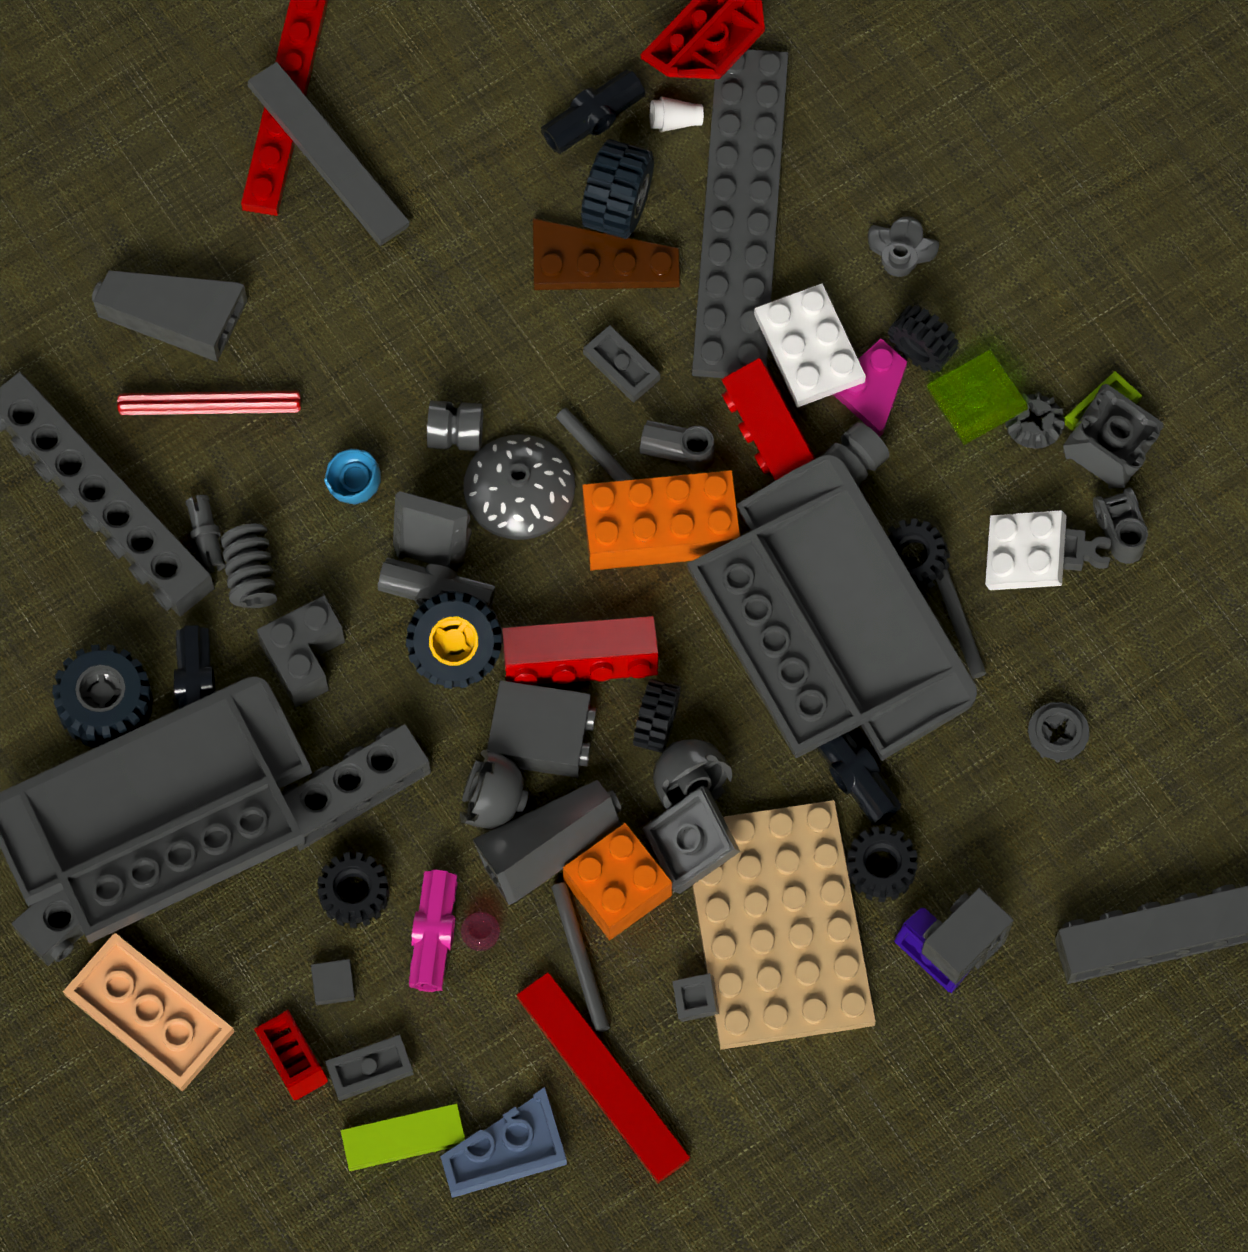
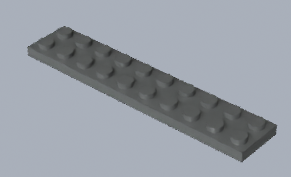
M747 50L720 79H715L692 376L724 378L758 358H761L765 366L767 365L768 344L755 318L754 309L771 302L788 52Z

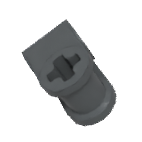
M1129 487L1125 488L1123 493L1104 499L1101 496L1094 497L1093 508L1099 526L1103 529L1105 537L1111 539V554L1121 563L1131 564L1137 562L1143 556L1148 530L1140 513L1134 491ZM1130 537L1136 540L1137 543L1130 545L1121 539Z

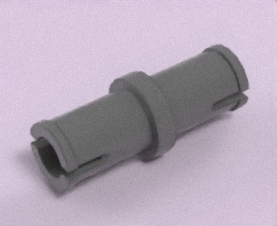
M197 495L196 503H194L193 497L186 500L193 528L190 535L192 542L197 544L201 565L208 573L215 572L214 566H217L218 571L225 568V562L223 561L218 541L221 533L219 526L214 524L209 496Z

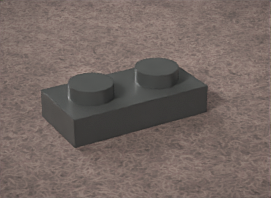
M610 325L583 347V354L633 403L660 381V373Z
M400 1035L325 1061L339 1101L414 1075Z

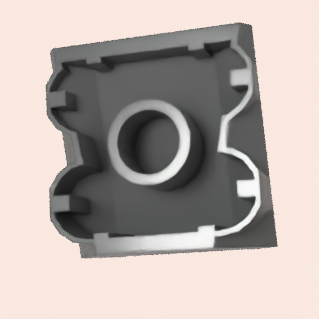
M1104 384L1063 445L1066 459L1074 460L1106 482L1109 489L1125 488L1130 478L1143 465L1146 459L1145 455L1150 447L1158 439L1160 431L1164 427L1163 422L1108 384Z
M399 491L395 495L393 546L398 560L408 557L429 564L442 565L454 571L462 566L472 535L471 529L468 528L470 515L467 513V510Z

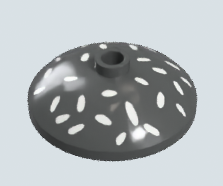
M524 434L508 435L486 444L472 458L464 477V496L473 518L490 533L507 539H531L551 531L566 517L575 496V478L568 459L555 445L536 436ZM515 473H523L525 478L515 480L512 476Z

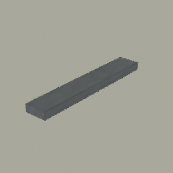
M277 62L248 80L247 86L379 246L409 227L408 219Z

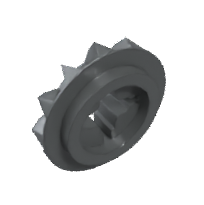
M1040 392L1030 395L1023 393L1020 398L1011 402L1005 416L1006 429L1011 438L1018 444L1033 449L1044 448L1057 441L1062 434L1065 424L1063 408H1059L1055 403L1054 397L1042 396ZM1030 409L1036 416H1046L1042 418L1041 431L1034 422H1027Z
M1053 702L1043 705L1035 711L1029 721L1027 733L1031 747H1034L1042 758L1047 757L1058 763L1061 760H1073L1085 749L1089 739V725L1084 715L1074 706L1062 702ZM1064 721H1066L1064 735L1068 738L1060 737L1053 744L1050 743L1052 731L1048 728L1057 729L1059 725L1062 726Z

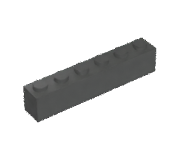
M1233 884L1224 885L1214 889L1212 894L1198 897L1197 893H1189L1176 898L1175 903L1162 906L1160 902H1150L1137 908L1138 911L1123 914L1121 910L1111 911L1101 915L1100 920L1085 923L1084 919L1072 920L1062 925L1063 929L1058 930L1055 938L1067 984L1247 943L1248 886L1235 888Z

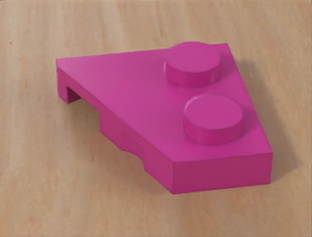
M879 339L858 359L866 375L865 383L833 394L879 437L884 433L891 408H893L898 388L907 367V361L883 339Z

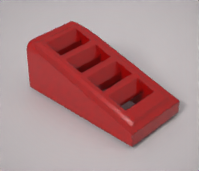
M289 1010L254 1028L293 1100L304 1097L328 1082L326 1075ZM287 1028H290L292 1031L272 1043L269 1041L270 1038ZM295 1042H298V1045L294 1046L293 1048L287 1050L286 1052L280 1055H277V1052L283 1050L284 1048L290 1046ZM304 1055L306 1056L304 1060L298 1062L297 1064L291 1066L288 1069H285L284 1066L294 1062L295 1060L301 1058Z

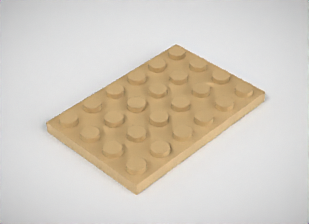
M835 801L723 817L741 852L692 885L707 974L710 973L714 976L719 1014L714 1015L720 1050L875 1026V1015Z

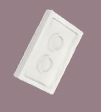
M823 284L754 309L755 318L796 407L865 383L866 375Z

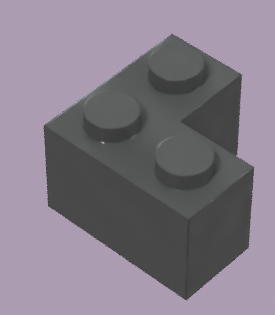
M322 596L257 629L260 645L295 708L329 691L325 673L316 657L345 643L342 626L326 597Z
M980 888L971 896L964 893L950 908L952 914L944 923L938 919L923 934L926 940L921 953L955 985L974 966L979 970L1005 944L1014 921Z

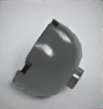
M688 739L670 744L656 761L653 770V781L657 795L667 810L700 786L708 788L713 799L716 801L725 792L722 785L728 778L731 782L733 777L731 767L721 752L711 743L700 739Z
M483 750L480 754L485 758L484 761L476 760L465 785L462 801H469L467 813L460 811L461 823L474 827L493 829L508 823L513 818L515 812H523L528 799V791L523 790V776L519 767L511 759L498 753Z

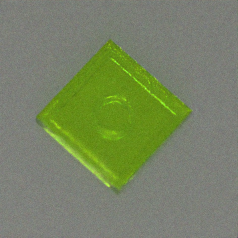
M991 350L926 385L929 394L963 445L1028 410L1026 401Z

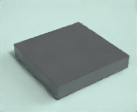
M700 786L642 828L662 870L672 881L673 892L679 894L741 852L709 789L704 786Z

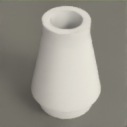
M662 96L659 100L651 101L650 126L652 129H659L660 132L690 126H702L704 112L702 104H693Z

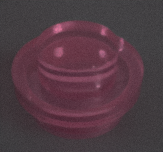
M473 913L464 920L461 926L462 940L472 950H488L499 939V924L488 913Z

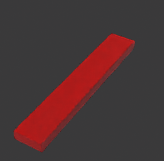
M548 972L517 994L519 1002L658 1184L690 1161L686 1151Z

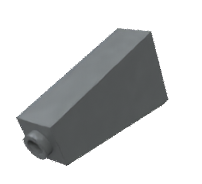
M110 270L104 281H99L96 284L92 294V301L99 318L218 362L248 301L244 285L238 282Z
M596 780L473 839L485 871L508 905H511L557 874L565 865L620 827L621 823L617 813L622 811V808L614 791L610 790L607 792L600 782Z

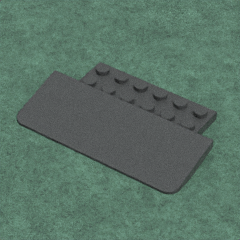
M832 455L821 456L789 472L736 505L737 512L749 532L687 563L689 573L795 759L861 725L881 761L967 711L976 700L977 688L844 462L838 457Z
M249 677L0 792V848L27 905H33L64 890L90 944L305 842L303 834L279 788L311 774L312 771L269 684L262 678Z

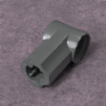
M647 420L641 436L640 454L683 462L689 469L702 471L709 468L715 460L714 438L712 433L703 426H692L687 429ZM701 444L707 447L704 451L701 452H693L689 450L693 445Z

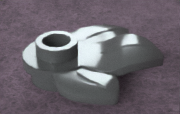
M911 216L897 219L892 224L891 229L872 225L868 232L870 249L881 256L884 269L892 276L903 277L910 274L918 263L933 260L939 250V242L934 239L923 238L921 223Z

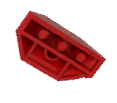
M692 0L640 54L641 59L667 77L720 79L765 32L762 0Z

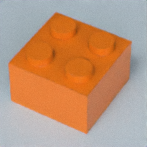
M626 823L563 867V881L609 940L616 937L672 896V881Z

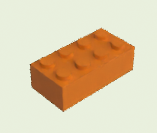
M732 470L582 485L590 571L693 561L740 537Z

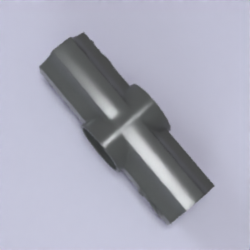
M386 558L385 562H383L378 582V591L415 600L419 606L439 593L457 591L471 593L474 597L481 598L491 609L496 591L493 585L459 577L454 570L442 565L429 564L425 568L391 558Z

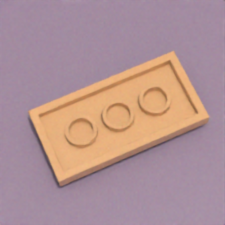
M116 933L109 938L63 991L68 999L182 1092L234 1033L233 1027Z

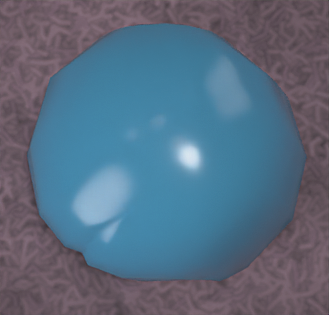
M348 449L337 453L328 463L324 482L331 495L337 500L356 505L368 501L377 493L381 483V471L379 464L369 452L359 449Z

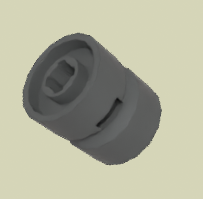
M430 400L427 422V448L449 449L452 444H456L459 450L480 451L483 432V404L462 402L458 408H455L452 402Z
M857 422L841 436V444H833L821 455H832L841 459L859 487L868 477L867 470L875 471L889 458V451L883 440L871 428Z

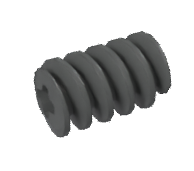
M253 523L237 526L228 530L221 538L222 547L225 548L223 557L224 561L227 562L225 572L229 576L227 586L231 590L228 594L229 600L233 605L241 608H262L273 605L277 601L276 594L266 593L275 588V582L271 579H265L273 574V568L269 565H264L271 560V554L262 551L270 545L268 539L261 537L268 532L267 527L261 524Z

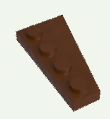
M533 219L534 290L677 288L680 285L679 248L631 238L624 239L602 232Z

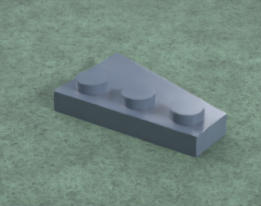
M545 1087L533 1094L532 1099L517 1109L514 1107L503 1114L502 1119L484 1131L479 1130L440 1156L452 1198L567 1165Z

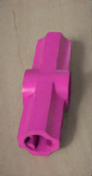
M424 871L419 912H415L413 921L412 946H414L409 976V987L419 991H443L448 950L452 949L455 916L453 915L458 886L457 875L448 871Z

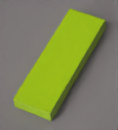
M457 1103L340 1130L349 1171L453 1148L465 1140Z

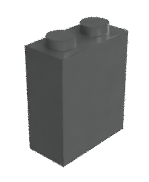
M500 680L487 750L511 759L522 770L579 778L580 767L588 766L591 744L585 743L587 730L594 731L597 708L591 707V695L587 693Z

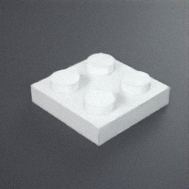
M1060 510L990 515L985 585L989 590L1062 586L1066 515Z

